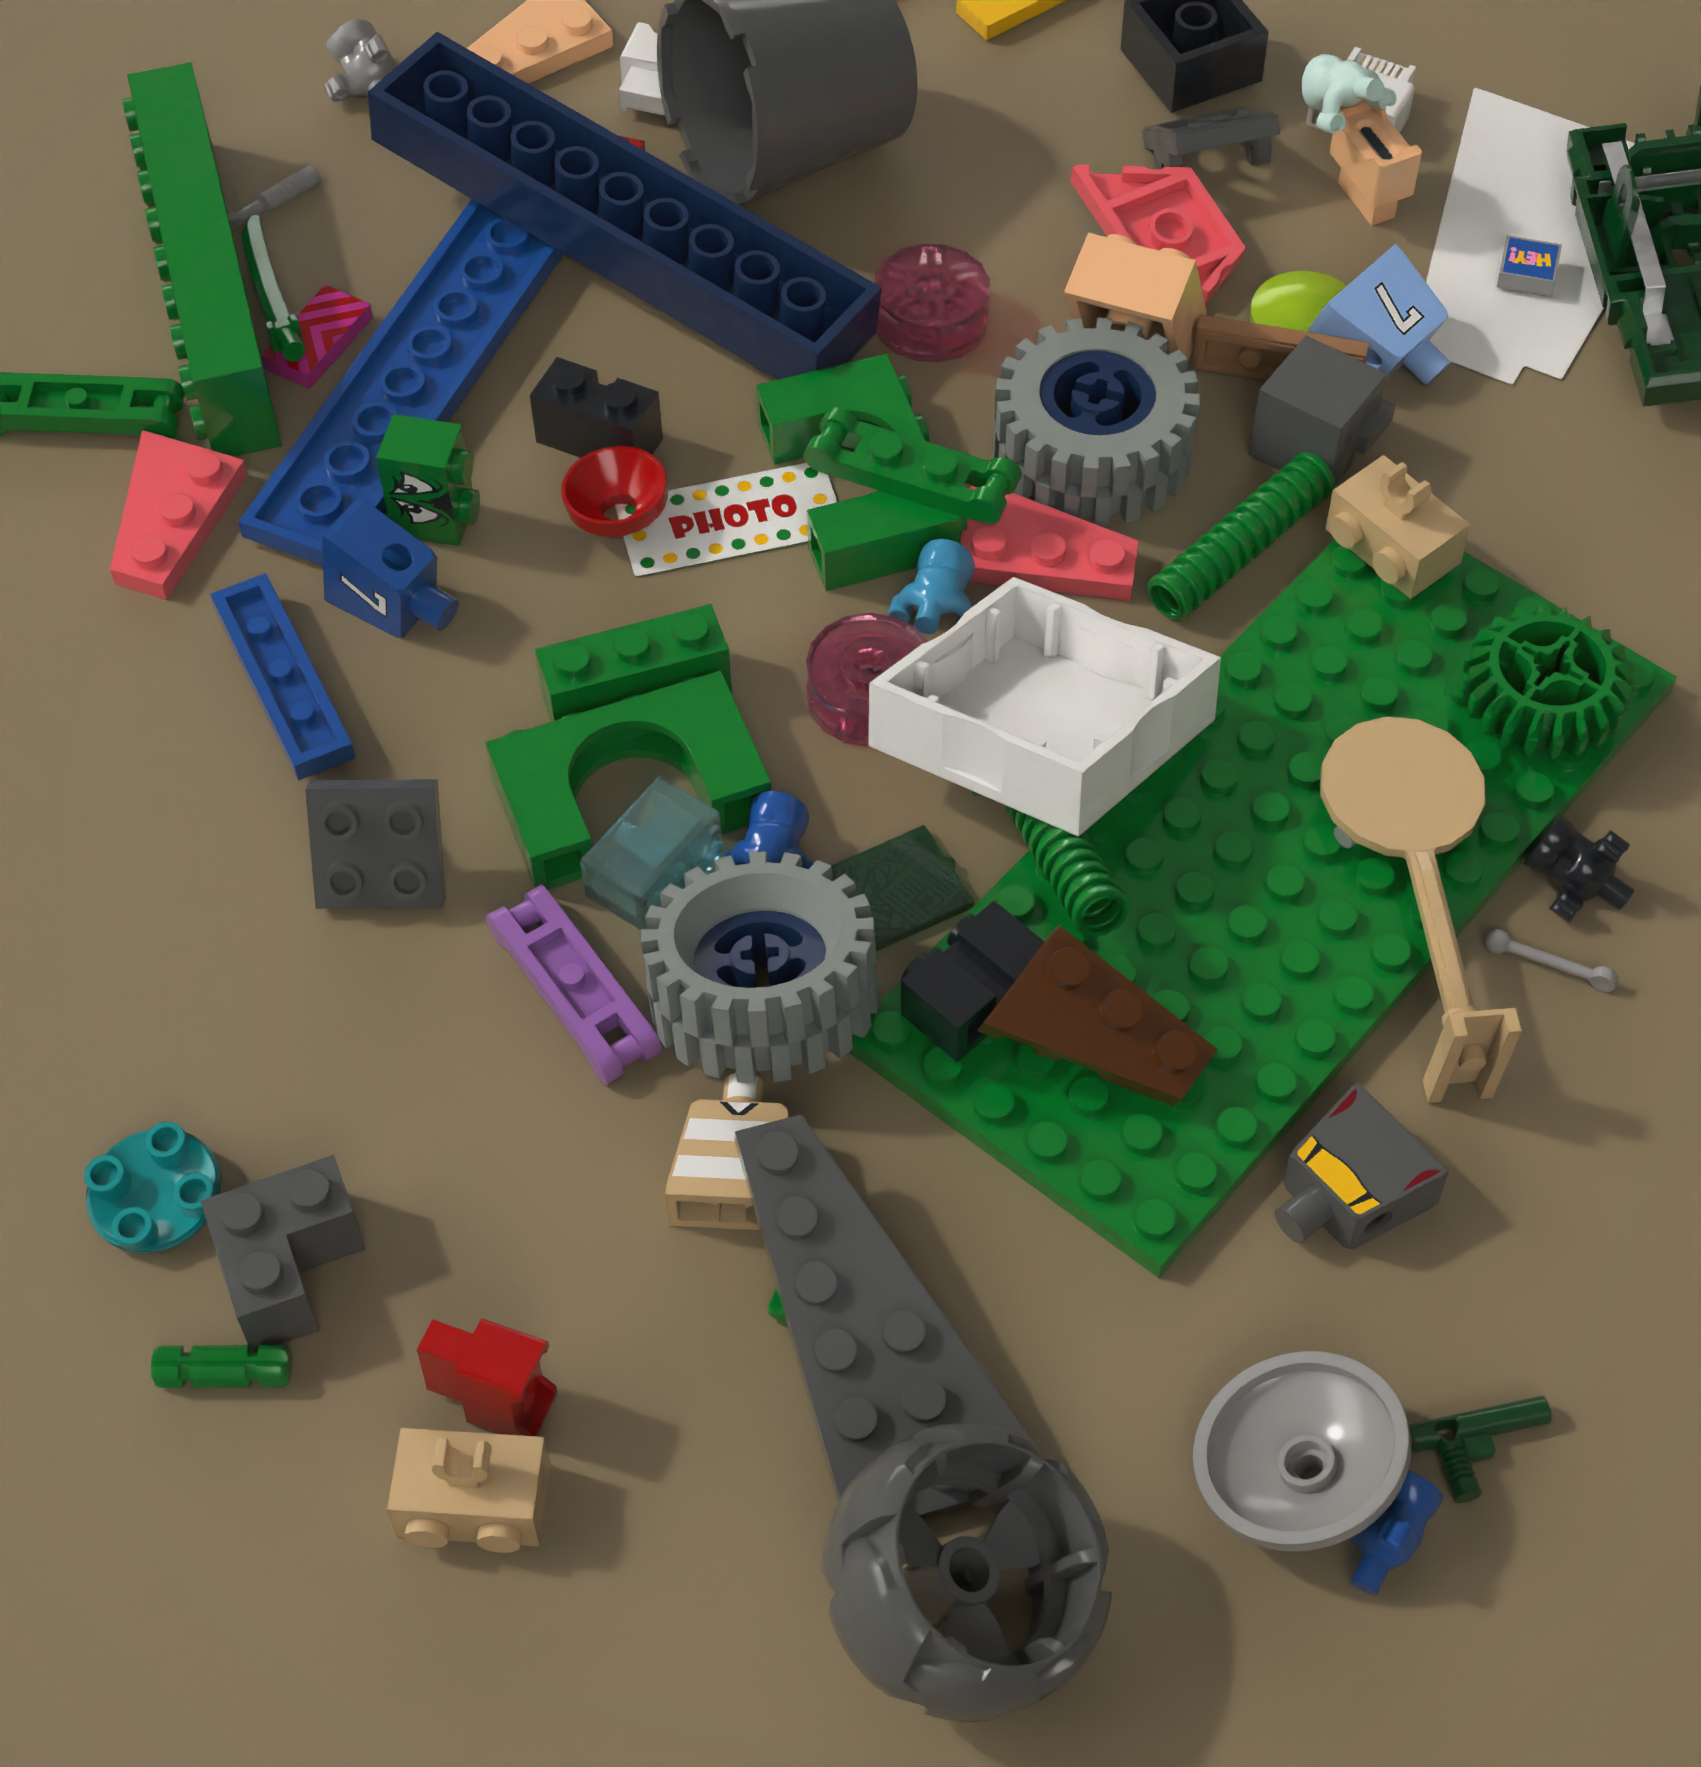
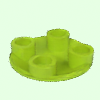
M1290 271L1276 275L1265 281L1255 292L1250 309V323L1309 332V327L1325 305L1347 285L1333 276L1315 271Z

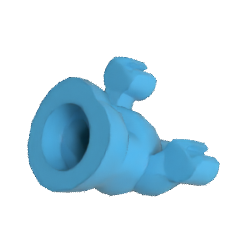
M948 539L931 540L924 545L919 555L918 573L914 582L907 584L900 594L893 597L887 615L891 622L895 623L897 619L902 620V624L906 625L910 622L914 606L917 607L918 612L914 626L923 634L935 633L943 614H956V624L963 614L973 607L969 597L964 594V590L970 583L975 571L972 554L965 546Z

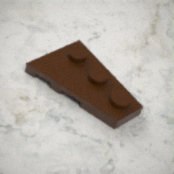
M1060 925L1051 932L977 1030L997 1039L1005 1036L1035 1048L1033 1053L1056 1062L1062 1058L1097 1072L1098 1078L1174 1106L1183 1099L1217 1051V1048Z

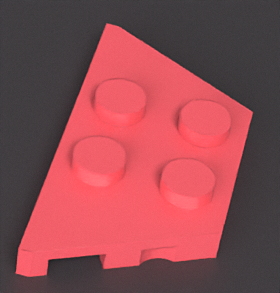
M1084 164L1072 167L1070 182L1106 236L1110 234L1122 235L1131 239L1139 246L1159 251L1163 248H1173L1196 260L1205 305L1242 262L1246 250L1245 245L1191 167H1164L1153 170L1145 166H1122L1121 174L1090 173V165Z

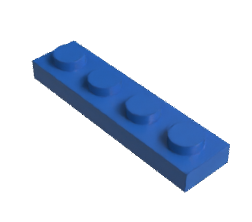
M264 573L211 593L210 596L216 614L298 781L355 759L352 742L267 574Z

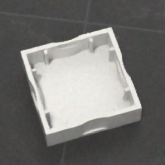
M1012 577L966 611L961 619L947 632L929 642L921 644L869 683L868 746L1079 837L1215 720L1221 657L1147 628L1111 619L1085 604Z

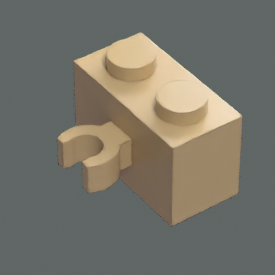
M1383 455L1333 489L1326 530L1332 534L1339 545L1350 549L1370 565L1383 581L1393 584L1407 597L1412 599L1461 564L1470 523L1433 495L1430 483L1426 480L1418 483L1406 473V464L1401 462L1396 465Z
M400 1428L387 1512L396 1536L404 1538L405 1541L412 1545L423 1548H440L447 1545L448 1541L476 1542L480 1548L497 1553L515 1552L520 1549V1545L540 1547L551 1469L544 1437Z

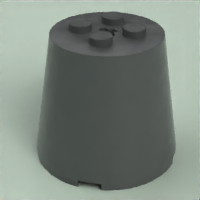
M675 0L673 3L664 4L657 35L658 79L668 125L678 123L687 148L679 156L691 178L738 205L901 137L911 124L917 100V67L910 33L895 0Z

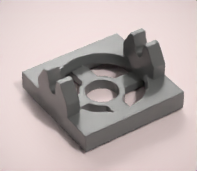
M1238 107L1145 126L1142 132L1144 147L1154 150L1155 164L1158 170L1164 167H1183V154L1243 142L1249 164L1256 163V165L1270 163L1271 136L1279 135L1280 128L1278 115H1275L1273 112Z

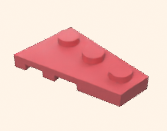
M142 430L110 567L114 583L167 600L247 478L248 473L244 460Z

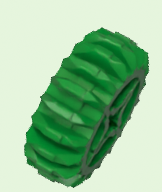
M1542 604L1533 612L1532 616H1529L1523 610L1516 607L1513 613L1509 615L1508 620L1495 616L1488 629L1480 630L1478 636L1474 638L1470 653L1466 654L1462 668L1464 672L1461 684L1462 698L1468 700L1469 718L1482 719L1483 735L1501 734L1500 740L1503 749L1516 743L1524 746L1527 759L1536 749L1545 750L1552 762L1561 754L1562 749L1578 758L1585 751L1586 746L1599 749L1601 744L1606 741L1608 734L1614 735L1616 729H1619L1625 715L1624 711H1628L1633 696L1631 693L1633 666L1625 663L1624 646L1611 645V629L1592 630L1590 616L1581 621L1573 620L1569 617L1567 607L1558 615H1551L1547 613Z

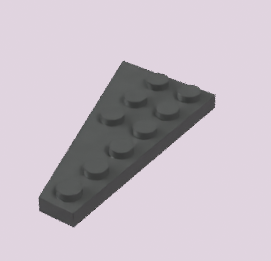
M802 1114L735 1131V1144L838 1503L850 1482L862 1468L903 1439L913 1436L923 1429L938 1425L981 1423L1001 1426L1029 1438L1039 1452L1040 1457L1046 1459ZM937 1485L924 1489L907 1502L922 1519L973 1505L969 1500L968 1493L947 1485Z

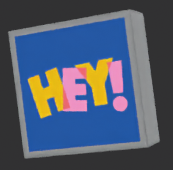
M1507 235L1497 287L1552 297L1562 244Z

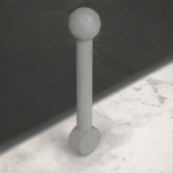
M1500 929L1490 931L1485 938V945L1488 951L1493 954L1509 952L1586 979L1590 981L1593 988L1601 992H1612L1619 979L1617 972L1609 967L1598 966L1593 969L1513 941L1507 932Z

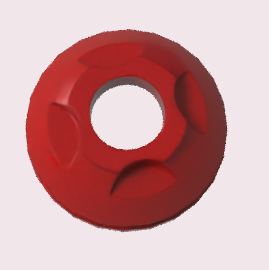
M628 446L602 448L581 457L569 468L561 485L563 504L570 519L582 530L602 537L623 538L646 528L660 516L668 499L667 475L662 463L655 456L642 449ZM616 504H628L636 509L631 516L621 520H611L604 516L605 512Z

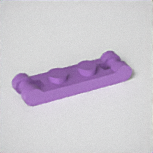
M539 885L525 893V901L507 910L506 907L502 906L485 916L487 925L498 944L502 948H506L586 1056L592 1070L601 1083L608 1085L624 1075V1067L638 1059L645 1063L663 1052L660 1040L651 1025L545 886ZM536 923L540 925V927L528 934L523 931ZM619 1026L626 1036L609 1046L602 1035Z

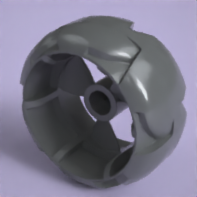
M953 1423L926 1428L913 1436L903 1439L862 1468L841 1496L827 1531L823 1551V1573L831 1589L835 1592L830 1602L829 1616L840 1643L852 1662L875 1687L886 1695L925 1707L924 1715L945 1720L982 1722L1002 1718L1043 1700L1055 1690L1066 1685L1077 1674L1095 1648L1105 1627L1112 1599V1592L1101 1591V1581L1105 1573L1109 1554L1106 1532L1092 1499L1073 1472L1062 1462L1042 1459L1029 1438L1001 1426L981 1423ZM937 1485H947L968 1493L969 1500L973 1505L980 1509L988 1507L996 1514V1517L991 1523L983 1542L974 1537L960 1536L941 1545L930 1528L907 1502L924 1489ZM1027 1568L1029 1576L1025 1579V1588L1027 1594L1032 1596L1031 1624L1024 1643L1015 1651L1009 1653L1004 1634L985 1601L995 1593L999 1584L1000 1571ZM946 1622L941 1636L934 1628Z

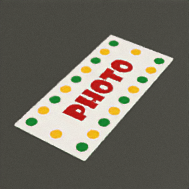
M807 463L668 490L666 506L660 516L639 532L624 536L634 576L639 577L808 542L807 510L836 503L837 499L829 476L812 469ZM628 504L615 505L619 520L631 516L636 510Z

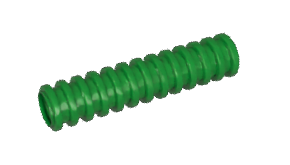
M1306 451L1297 454L1292 459V462L1284 465L1280 472H1276L1268 482H1264L1256 492L1251 493L1244 502L1239 503L1233 509V512L1226 514L1221 519V522L1216 523L1209 532L1200 536L1197 543H1192L1184 553H1180L1172 563L1167 564L1160 571V574H1155L1148 581L1147 590L1149 597L1157 610L1171 620H1185L1191 614V611L1199 608L1204 600H1208L1216 590L1221 589L1228 582V579L1234 578L1240 572V569L1248 566L1252 559H1256L1264 549L1269 548L1277 538L1284 535L1288 528H1292L1300 518L1305 517L1311 511V508H1315L1323 501V498H1327L1332 493L1336 483L1329 466L1323 459L1313 453Z
M1003 804L1040 869L1044 872L1046 879L1058 896L1062 906L1065 908L1070 919H1072L1077 931L1085 936L1098 937L1116 930L1129 913V901L1116 879H1114L1110 869L1106 866L1103 858L1099 855L1095 845L1091 842L1088 834L1084 831L1078 837Z

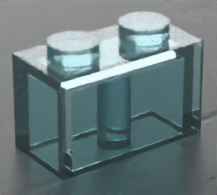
M658 776L580 860L585 896L639 930L646 929L645 916L650 906L661 907L660 893L670 883L684 889V873L697 866L704 873H707L715 865L714 860L719 859L723 849L719 811Z

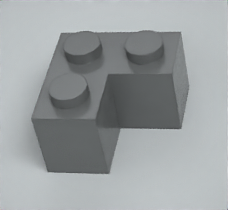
M334 1155L200 1200L237 1320L248 1345H250L251 1352H258L259 1345H279L318 1331L319 1329L300 1272L365 1250Z

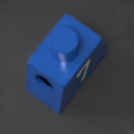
M358 496L322 535L324 600L394 637L405 636L419 619L438 631H442L454 618L459 601L436 587L437 556L433 550L363 498Z

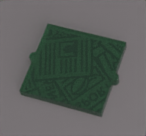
M925 825L831 865L833 881L846 874L856 883V896L865 894L870 904L871 917L874 919L876 951L968 911L974 906V899L955 872V860L952 857H945Z

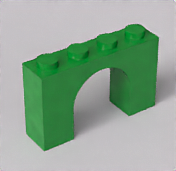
M887 353L756 385L758 425L774 465L804 458L805 448L811 438L821 434L820 422L831 407H842L849 410L858 421L930 442L928 427L923 415H914L911 409L912 397L907 378L904 374L896 375ZM841 445V449H852ZM877 490L864 496L808 509V549L825 591L917 568L920 552L923 546L931 540L948 539L960 543V532L967 530V518Z
M721 670L700 677H688L677 684L644 694L629 695L615 703L585 712L570 713L559 720L526 730L511 731L500 738L485 742L493 783L534 888L543 885L548 890L596 874L591 837L575 799L581 786L589 776L607 764L628 758H650L665 762L678 769L692 784L714 836L749 826L748 813L753 798L762 792L772 790L770 778Z

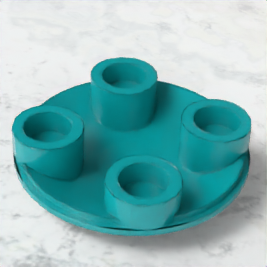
M161 1122L149 1130L126 1137L110 1148L104 1155L94 1158L88 1164L84 1174L85 1184L87 1185L86 1207L92 1225L108 1243L121 1250L133 1253L165 1251L190 1239L207 1222L200 1200L220 1194L221 1189L220 1170L210 1149L201 1140L184 1132L180 1125L173 1122Z

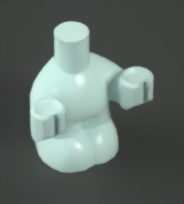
M1321 54L1316 56L1308 63L1302 77L1304 101L1309 108L1322 111L1317 118V127L1319 130L1329 134H1335V130L1341 131L1345 129L1346 119L1340 113V107L1348 108L1359 104L1363 100H1367L1368 105L1371 107L1385 110L1387 109L1386 105L1393 106L1397 100L1395 92L1384 87L1377 73L1370 69H1364L1356 61H1343L1335 55Z

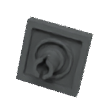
M438 779L309 781L305 792L315 909L443 907L446 894Z

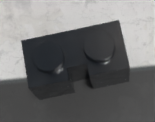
M556 357L529 395L536 442L579 458L590 452L614 446L634 447L653 455L663 440L658 391L617 378L615 382L607 386L600 384L597 370Z
M992 901L976 916L973 914L966 915L954 926L947 939V944L950 947L944 952L938 947L930 955L923 953L917 956L907 966L901 977V1015L951 1058L959 1062L988 1036L977 1030L1044 941L996 901Z

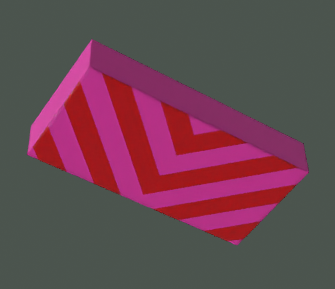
M324 285L296 316L304 342L305 353L303 357L297 361H288L284 358L281 351L274 353L270 345L261 355L264 369L310 389L373 318L371 304Z

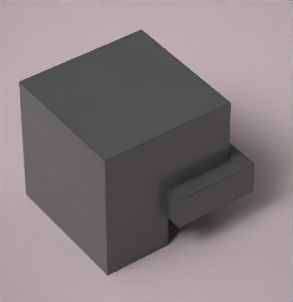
M1306 335L1259 389L1248 455L1281 470L1288 462H1292V459L1297 454L1307 451L1324 460L1334 475L1335 483H1337L1350 468L1354 450L1365 455L1392 422L1396 404L1382 398L1387 373Z

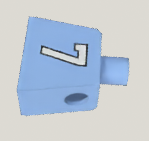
M1396 244L1332 298L1308 329L1310 333L1369 342L1365 363L1387 373L1386 379L1404 364L1427 387L1451 363L1429 341L1447 320V310Z

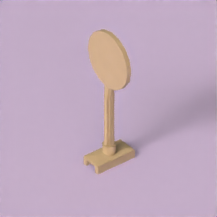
M1382 717L1358 723L1335 739L1328 751L1320 770V796L1332 821L1355 843L1385 856L1402 857L1407 862L1445 1012L1441 1017L1443 1029L1423 1078L1428 1103L1441 1102L1448 1084L1476 1082L1480 1099L1493 1098L1522 1029L1516 1008L1480 1010L1474 1006L1435 854L1451 850L1471 835L1485 805L1484 776L1472 753L1449 732L1419 719Z

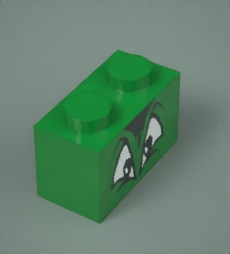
M393 414L376 456L388 517L418 540L460 546L467 524H475L480 509V492L473 489L471 481L474 463L473 452L466 450L462 424Z

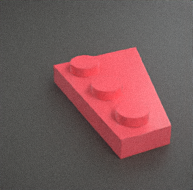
M974 486L970 487V489L976 490L978 488ZM1015 493L1005 496L1007 506L996 524H985L967 518V530L962 531L960 544L965 546L972 554L975 563V571L971 578V583L1002 586L1012 577L1052 592L1131 601L1138 540Z

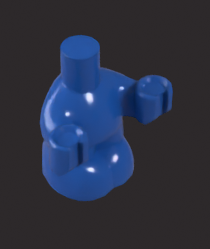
M771 790L760 793L753 798L749 808V828L745 839L739 841L730 851L724 853L723 857L731 855L734 864L741 865L750 863L749 852L767 851L768 862L781 863L785 852L801 855L802 868L810 869L814 862L809 861L806 854L798 848L800 839L805 834L809 822V813L806 806L797 797L786 792Z
M1408 1470L1401 1490L1388 1509L1366 1529L1349 1538L1362 1555L1350 1580L1353 1586L1370 1595L1377 1596L1388 1571L1401 1566L1412 1557L1422 1542L1428 1519L1434 1516L1443 1501L1444 1495L1435 1485L1422 1476Z

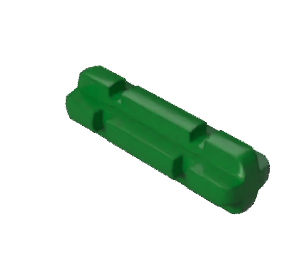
M161 1345L154 1349L151 1358V1378L159 1388H182L186 1381H193V1387H250L252 1380H259V1387H283L289 1383L292 1369L291 1354L285 1345H259L258 1352H250V1345H194L191 1352H184V1345Z

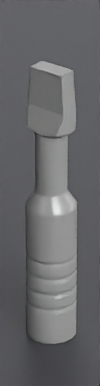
M308 165L285 178V180L261 192L253 203L236 213L233 211L229 212L228 217L231 228L242 226L252 215L273 211L301 193L321 183L318 173L311 165Z

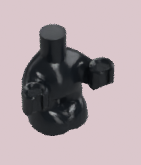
M1559 815L1523 862L1524 865L1533 871L1545 874L1560 886L1556 899L1549 909L1566 922L1572 921L1574 915L1583 907V902L1600 896L1620 910L1635 891L1615 876L1616 863L1622 854L1628 850L1630 844L1612 830L1604 838L1594 843L1579 833L1563 815Z

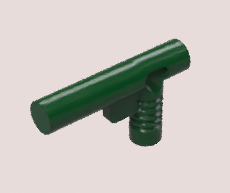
M1542 1395L1409 1424L1411 1451L1416 1453L1436 1448L1440 1463L1443 1464L1442 1468L1445 1471V1477H1447V1482L1450 1484L1449 1488L1454 1502H1470L1482 1494L1477 1478L1474 1477L1475 1472L1472 1470V1464L1470 1463L1490 1459L1494 1456L1496 1449L1491 1436L1550 1424L1552 1417L1549 1403L1545 1396ZM1451 1430L1454 1433V1441L1445 1440L1437 1431Z

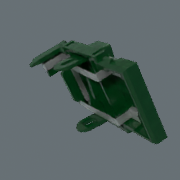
M1700 86L1695 121L1693 125H1688L1686 136L1676 137L1674 130L1671 129L1665 130L1664 139L1646 141L1645 133L1636 134L1635 145L1628 149L1625 139L1626 123L1575 129L1568 133L1566 151L1573 176L1570 193L1571 203L1576 206L1575 216L1602 307L1606 308L1605 317L1607 324L1618 326L1624 349L1630 350L1629 362L1643 407L1701 400ZM1697 208L1698 214H1691L1690 212H1684V210ZM1661 213H1672L1671 217H1668L1661 221ZM1686 249L1688 255L1693 258V265L1676 267L1672 250Z

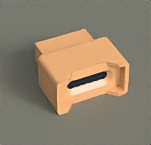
M1363 100L1359 104L1348 108L1340 107V113L1346 119V126L1341 131L1335 130L1336 133L1332 134L1330 146L1331 156L1341 167L1338 184L1371 226L1393 219L1396 215L1398 200L1414 194L1422 150L1418 145L1410 146L1389 121L1386 110L1371 107L1368 105L1367 100Z

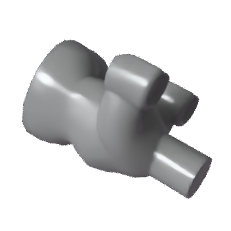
M353 19L347 21L327 40L326 47L328 51L341 64L346 73L343 75L335 73L323 85L329 98L334 102L342 101L348 95L368 96V91L393 70V59L382 36L377 34L374 26L366 20Z

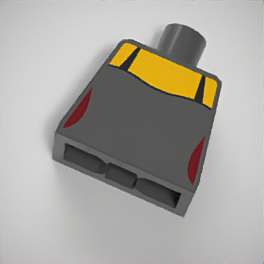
M1357 1082L1348 1089L1289 1156L1283 1183L1293 1197L1275 1210V1218L1283 1232L1297 1243H1302L1321 1227H1324L1343 1247L1355 1249L1439 1203L1449 1170Z

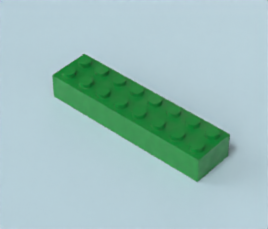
M192 62L127 74L132 97L122 99V104L129 131L139 130V133L131 134L129 137L137 168H140V171H137L144 203L148 205L145 213L151 238L156 245L163 244L153 247L159 276L164 283L170 281L172 283L161 286L169 320L180 321V324L169 327L177 359H188L189 363L188 365L178 366L186 401L198 399L199 405L189 406L197 440L208 438L213 451L233 457L282 447Z

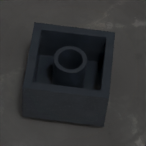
M1124 0L1120 50L1167 109L1174 113L1261 82L1263 79L1269 31L1243 0Z

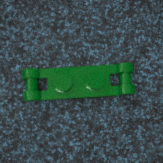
M0 372V436L4 435L7 430L141 435L142 430L174 439L178 427V419L174 414L182 409L185 395L183 387L179 382L167 378ZM139 405H145V406H152V407H138V406H139Z
M831 407L827 410L820 422L821 434L811 438L803 453L805 462L818 472L985 524H996L1000 520L1007 506L1005 496L1015 491L1022 477L1020 467L1008 458L996 457L989 461L858 421L854 414L842 407ZM841 445L855 450L851 452L841 449ZM971 486L978 487L976 490L970 489Z

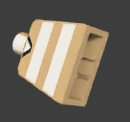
M736 1073L728 1075L724 1080L722 1100L698 1099L690 1105L666 1184L665 1197L669 1226L760 1230L735 1144V1131L788 1118L787 1106L781 1103L763 1102L764 1082L760 1077L756 1076L755 1083L737 1082Z

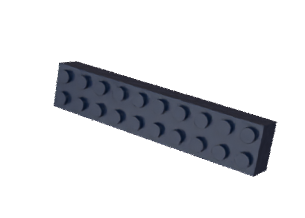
M439 32L432 35L368 91L371 140L777 380L849 363L877 332L882 287Z

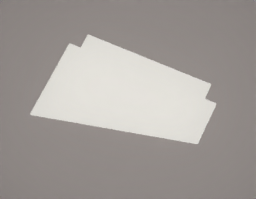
M1479 88L1473 89L1426 283L1446 308L1448 314L1447 320L1429 341L1450 362L1510 385L1515 382L1523 367L1562 379L1604 309L1575 216L1576 206L1572 205L1570 199L1573 176L1566 151L1569 131L1589 127ZM1626 140L1628 149L1635 145V143ZM1507 235L1562 244L1552 297L1497 287Z

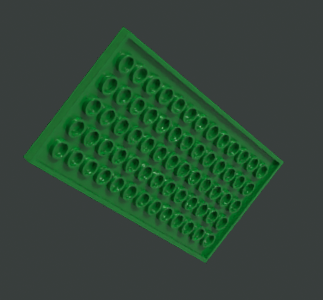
M1334 539L1219 656L1221 657L1215 720L1085 831L1129 901V913L1124 922L1116 930L1098 937L1085 936L1077 931L1072 919L1068 916L1030 849L966 914L976 916L992 901H996L1044 942L1051 932L1060 925L1217 1048V1051L1183 1099L1174 1106L1168 1105L1098 1078L1097 1072L1062 1058L1056 1062L1033 1053L1035 1048L1005 1036L997 1039L988 1035L959 1062H956L901 1015V981L878 1003L877 1013H870L871 1027L864 1038L852 1034L853 1049L849 1053L1153 1275L1160 1278L1432 966L1406 860L1402 857L1385 856L1357 843L1351 848H1345L1334 836L1333 830L1337 825L1332 821L1320 796V770L1334 740L1358 723L1382 717L1419 719L1449 732L1472 753L1484 776L1485 805L1471 835L1451 850L1435 854L1457 938L1526 859L1558 816L1564 815L1670 694L1677 676L1612 639L1611 645L1625 647V663L1633 666V680L1631 683V693L1633 696L1628 711H1624L1625 715L1619 729H1616L1614 735L1608 734L1606 741L1601 744L1599 749L1586 746L1585 751L1578 758L1562 749L1561 754L1552 762L1545 750L1536 749L1527 759L1524 746L1514 743L1503 749L1500 740L1501 734L1483 735L1482 719L1469 718L1468 700L1462 698L1461 684L1464 676L1462 668L1466 654L1470 653L1474 638L1478 636L1480 630L1488 629L1495 616L1508 620L1509 615L1513 613L1516 607L1532 616L1540 604L1551 615H1558L1563 609L1466 552L1463 553L1461 564L1410 599L1393 584L1383 581L1370 565L1350 549L1339 545ZM1568 613L1571 619L1581 621L1580 619ZM951 930L927 953L928 955L933 953L938 947L943 952L950 947L947 944V939Z

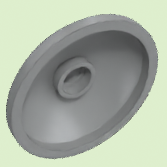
M1322 1351L1282 1354L1261 1361L1242 1371L1230 1380L1208 1405L1199 1422L1193 1445V1467L1197 1485L1207 1506L1219 1522L1229 1531L1252 1544L1268 1549L1292 1552L1310 1551L1338 1544L1355 1536L1374 1523L1388 1509L1401 1490L1411 1459L1409 1424L1404 1409L1390 1385L1366 1365L1346 1356ZM1312 1469L1322 1470L1314 1478L1302 1479L1303 1475Z

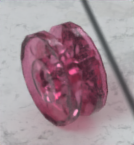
M919 244L902 248L887 257L876 271L874 283L882 287L876 333L880 341L896 354L916 361L941 362L961 357L977 347L987 332L990 278L982 263L966 251L944 244Z
M875 613L845 616L825 626L811 642L806 659L808 678L806 699L810 715L824 732L840 741L870 747L868 746L869 683L921 644L926 643L927 640L915 627L893 616Z

